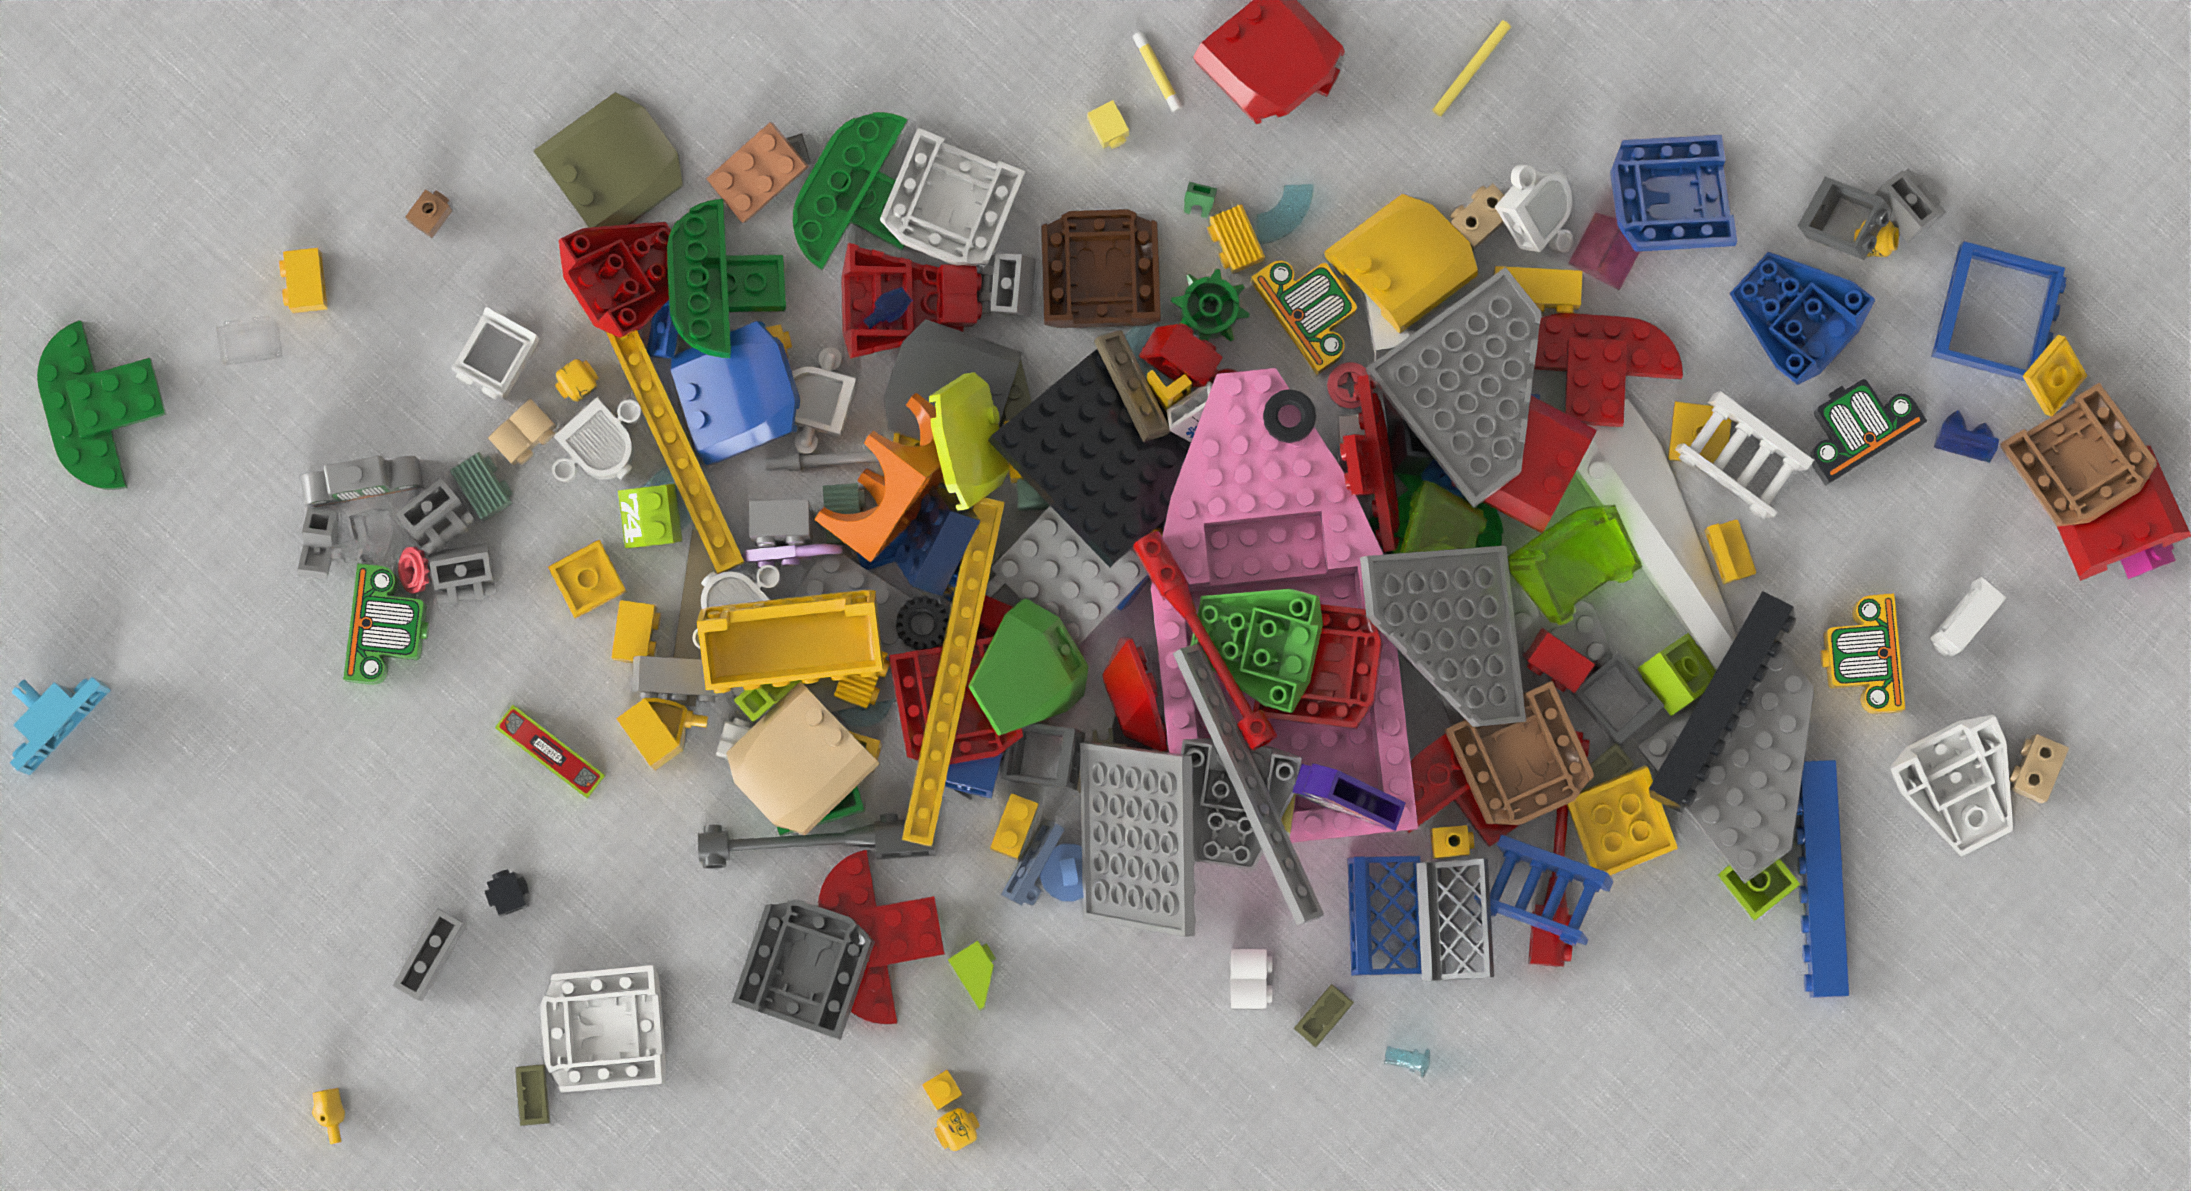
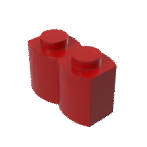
M942 264L937 268L938 324L972 327L977 323V319H981L982 304L977 302V291L981 289L982 279L981 274L977 273L976 266Z

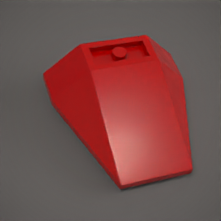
M666 222L588 227L559 239L563 278L595 327L622 338L643 328L669 300L667 245L671 229Z
M1124 636L1119 638L1102 674L1103 684L1123 735L1161 752L1167 750V731L1165 723H1161L1155 699L1158 697L1155 679L1152 673L1146 674L1145 672L1148 670L1147 660L1142 647H1136L1132 638Z

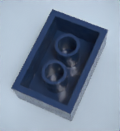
M932 485L929 493L923 497L921 508L916 518L911 521L903 544L897 548L895 562L912 587L942 596L980 523V519L971 507L969 509L957 510L956 505L960 501L955 492L949 493L948 490Z

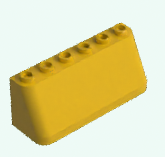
M857 590L712 606L700 610L697 619L706 690H714V693L729 692L733 687L754 690L760 688L761 684L770 683L774 687L789 685L790 681L802 680V683L809 684L818 682L819 678L831 677V680H844L852 674H860L861 677H872L878 675V672L883 671L878 605L875 590Z

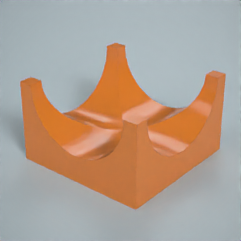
M917 393L911 396L906 406L911 409L918 421L920 446L914 447L898 444L875 431L871 432L864 442L879 460L884 476L878 475L866 468L857 481L870 492L878 506L856 514H840L824 507L814 519L870 562L910 525L921 508L923 497L929 493L932 485L938 487L944 478L931 429V418H936V408Z

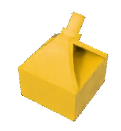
M644 698L616 718L655 771L684 750L686 728H691L692 726L707 728L708 716L694 714V711L687 710L684 705L659 698Z

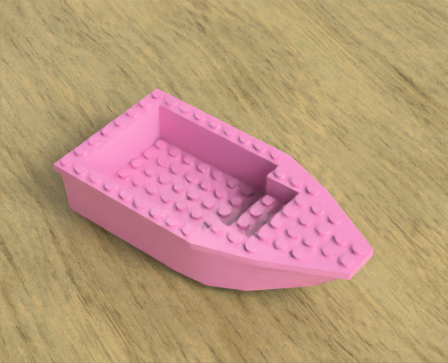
M1276 368L1216 375L1171 495L1162 538L1189 583L1188 587L1197 611L1196 614H1198L1201 596L1295 589L1319 596L1320 604L1366 609L1360 557L1383 555V552L1356 495H1352L1351 490L1346 488L1345 473L1315 427L1307 437L1299 442L1286 443L1278 441L1271 436L1264 426L1263 413L1265 404L1274 394L1289 389ZM1285 405L1280 409L1278 419L1285 427H1294L1301 421V412L1293 405ZM1152 582L1151 595L1169 753L1181 754L1183 739L1211 738L1173 655L1177 650L1191 645L1193 631L1186 619L1176 611L1168 600L1165 599L1163 601ZM1380 630L1383 645L1376 699L1358 728L1350 729L1268 719L1278 736L1265 746H1271L1302 757L1301 765L1312 766V763L1337 769L1406 802L1397 830L1377 826L1362 821L1353 815L1325 808L1296 794L1290 833L1291 843L1418 829L1398 650ZM1213 671L1236 723L1240 722L1243 719L1241 713L1220 677ZM1242 691L1253 710L1254 699Z

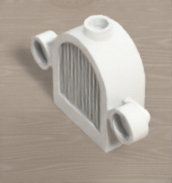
M1519 164L1515 166L1511 173L1513 186L1495 208L1518 247L1523 250L1541 252L1549 243L1553 251L1563 253L1569 251L1573 244V235L1569 230L1561 229L1567 221L1572 208V193L1568 179L1560 172L1549 174L1535 172L1534 168L1528 165Z
M832 347L825 348L820 352L819 364L821 369L802 367L792 372L800 396V408L796 409L795 425L804 428L795 437V447L803 455H811L817 450L818 439L815 431L842 438L856 390V378L834 373L842 365V356L837 349Z
M595 398L553 436L572 457L570 459H558L553 464L552 473L554 477L562 483L570 482L575 478L577 468L579 467L588 475L597 479L604 480L618 477L620 480H623L634 469L630 465L634 456V445L624 426L639 421L642 415L639 404L634 400H624L618 406V416L615 418L602 402Z
M764 565L758 570L756 575L757 582L754 584L747 576L738 572H723L717 575L713 571L701 582L704 586L701 595V607L704 609L712 606L770 600L763 592L766 589H774L779 585L781 581L780 572L772 565ZM697 628L694 631L692 638L695 646L700 649Z

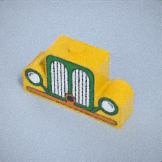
M1282 260L1272 262L1251 277L1250 282L1316 375L1325 371L1342 357L1345 348L1344 340L1338 333L1332 330L1351 318L1357 309V305L1348 294L1351 289L1343 277L1337 278L1327 263H1321L1306 275L1294 281L1292 266Z
M1894 593L1865 596L1856 602L1852 609L1853 619L1859 625L1832 627L1823 633L1825 650L1820 652L1822 668L1826 667L1828 686L1830 688L1865 686L1866 689L1861 694L1860 702L1868 713H1899L1905 710L1895 596Z

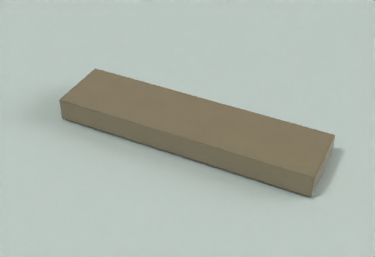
M1119 330L1098 336L1094 343L1142 441L1146 442L1168 435L1170 432L1169 425L1123 331Z

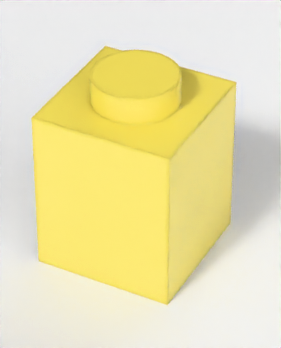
M1114 100L1087 113V119L1103 149L1108 146L1114 149L1127 141L1126 137L1129 136V129Z

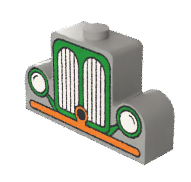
M382 456L368 457L323 466L324 471L300 476L304 502L307 508L424 488L420 463L416 456H402L390 460H385Z

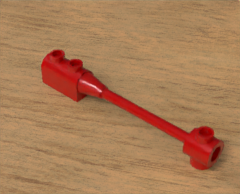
M1154 531L1142 537L1133 545L1135 553L1163 601L1167 599L1191 627L1243 717L1237 723V726L1250 749L1254 751L1267 745L1277 738L1278 735L1263 710L1253 712L1196 614L1197 611L1188 587L1189 583L1160 532Z
M1575 731L1585 755L1588 757L1590 740L1583 739V732ZM1567 804L1557 808L1553 849L1554 854L1565 857L1569 811ZM1552 872L1549 878L1544 905H1533V914L1542 915L1558 878L1555 872ZM1565 890L1552 921L1568 926L1573 914H1569ZM1531 926L1528 964L1564 967L1565 961L1571 962L1573 946L1560 940L1559 935Z

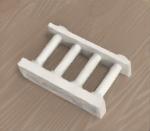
M1723 392L1714 393L1708 401L1714 407L1710 419L1690 447L1685 443L1677 445L1675 451L1681 454L1679 459L1690 467L1696 465L1750 505L1749 510L1759 518L1775 517L1777 511L1770 507L1769 504L1791 473L1797 470H1807L1814 459ZM1729 418L1737 424L1735 427L1737 431L1712 464L1699 453L1723 419L1727 420ZM1752 435L1760 441V448L1737 481L1725 474L1723 469L1745 438ZM1775 452L1783 458V466L1762 496L1758 498L1747 490L1746 487L1769 454H1774Z

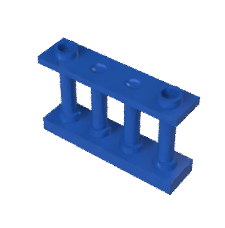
M1501 835L1497 846L1505 859L1490 891L1491 916H1496L1499 913L1559 935V939L1567 944L1575 946L1578 942L1587 945L1588 939L1579 929L1595 892H1599L1600 889L1610 892L1614 882L1610 875L1605 871ZM1521 860L1530 863L1531 870L1514 907L1499 900L1515 864ZM1549 870L1555 872L1558 878L1542 915L1538 916L1527 912V906L1541 874ZM1574 879L1583 883L1584 890L1568 926L1552 920L1568 883H1572ZM1475 894L1474 899L1481 908V899Z

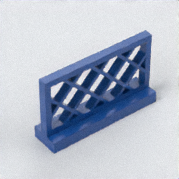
M1358 856L1347 858L1351 976L1422 974L1416 863H1420V856ZM1413 862V876L1405 882L1395 870L1401 863ZM1369 863H1379L1388 871L1378 883L1369 875ZM1386 863H1396V864L1391 868V867H1390L1388 864H1386ZM1390 875L1402 885L1401 889L1393 897L1381 887ZM1412 882L1414 890L1409 886ZM1370 883L1374 886L1371 891H1370ZM1405 889L1414 897V905L1408 911L1395 901ZM1376 890L1389 901L1379 912L1370 905V897ZM1391 905H1394L1404 915L1394 927L1382 916ZM1413 911H1414L1415 919L1411 916V913H1412ZM1371 912L1375 915V917L1372 920ZM1378 919L1390 930L1380 942L1371 934V926ZM1406 919L1415 926V934L1409 941L1397 931ZM1392 934L1404 944L1395 956L1383 946ZM1414 941L1416 943V949L1411 945ZM1407 948L1416 955V968H1406L1398 960ZM1378 949L1391 959L1383 969H1373L1372 956ZM1395 963L1399 968L1390 967Z

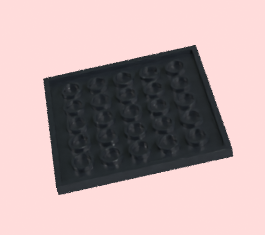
M1098 349L1093 351L1008 421L988 440L1109 568L1132 550L1135 542L1153 532L1166 520L1171 495L1191 442L1171 431L1168 435L1146 442L1142 441ZM1156 399V401H1157V403H1158V405H1159V407H1160V409H1161V411H1162V413H1163V415H1164V417H1165V419H1166V421H1167V423H1168L1167 412L1164 410V408L1161 406V404H1160V403L1158 402V400Z

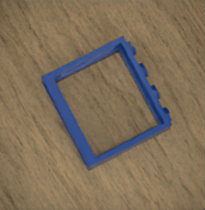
M1963 241L1958 247L1931 357L2025 381L2023 375L2027 370L1949 350L1971 258L2049 279L2027 370L2053 340L2054 333L2049 331L2052 321L2056 322L2059 316L2061 305L2056 303L2059 293L2063 294L2066 288L2067 277L2063 276L2065 268Z

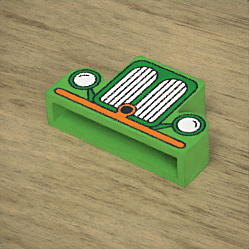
M357 563L343 680L346 682L369 685L383 682L388 674V666L383 660L384 657L419 660L421 658L423 639H428L429 622H425L427 605L420 599L391 596L397 591L399 582L396 574L387 567Z

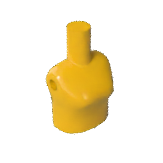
M339 1088L313 1092V1117L320 1125L327 1127L330 1144L342 1142L339 1124L345 1118V1110L342 1106Z

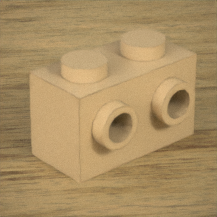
M1493 183L1488 188L1484 185L1481 186L1471 196L1474 200L1466 208L1463 205L1459 206L1450 215L1452 218L1450 223L1470 242L1472 251L1504 223L1495 208L1504 197V194Z
M2039 734L2031 736L2030 739L2026 738L2019 753L2023 755L2020 765H2015L2009 776V781L2012 782L2010 790L2041 804L2047 802L2069 747Z

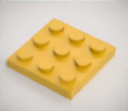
M1647 766L1580 792L1574 801L1567 804L1589 866L1612 875L1678 849L1662 804L1650 798L1649 787L1653 779Z

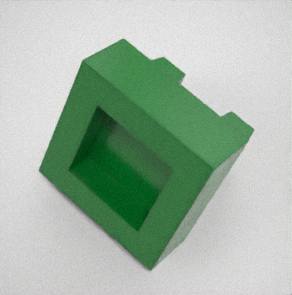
M1189 181L1184 198V213L1190 214L1192 206L1199 205L1202 207L1201 217L1207 218L1212 209L1217 188Z

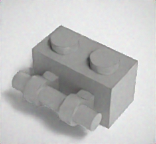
M1909 168L1905 171H1900L1886 181L1874 194L1883 198L1892 209L1890 221L1894 227L1898 228L1899 234L1907 243L1924 232L1936 218L1939 219L1946 213L1940 205L1941 201L1936 195L1932 196L1923 186L1924 181L1919 175L1915 176Z
M995 253V255H991L989 263L980 266V274L983 277L981 292H978V301L982 304V313L991 314V312L1007 316L1031 317L1036 259L1022 254Z
M442 478L396 513L402 525L421 547L425 544L422 549L428 556H431L437 550L442 551L447 547L446 543L457 534L462 535L468 530L466 527L475 521L473 516L466 512L459 498ZM451 523V525H450L449 527H447L445 530H443L440 534H437V533H439L442 529H444L446 526H448V525Z
M487 543L438 551L429 556L434 590L447 588V591L436 593L438 604L448 602L450 605L459 604V600L471 598L482 600L485 599L484 596L496 594L494 583L482 585L483 581L493 580ZM473 583L472 587L456 589V586Z

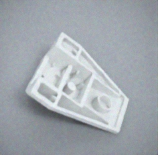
M1989 715L1957 721L1906 747L1889 767L1900 793L1961 857L2013 831L2007 742L1996 716Z

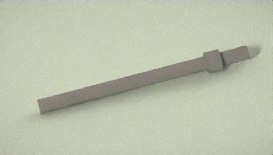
M872 451L804 456L801 453L788 454V457L766 458L765 465L767 470L789 468V471L802 470V467L879 462V460Z

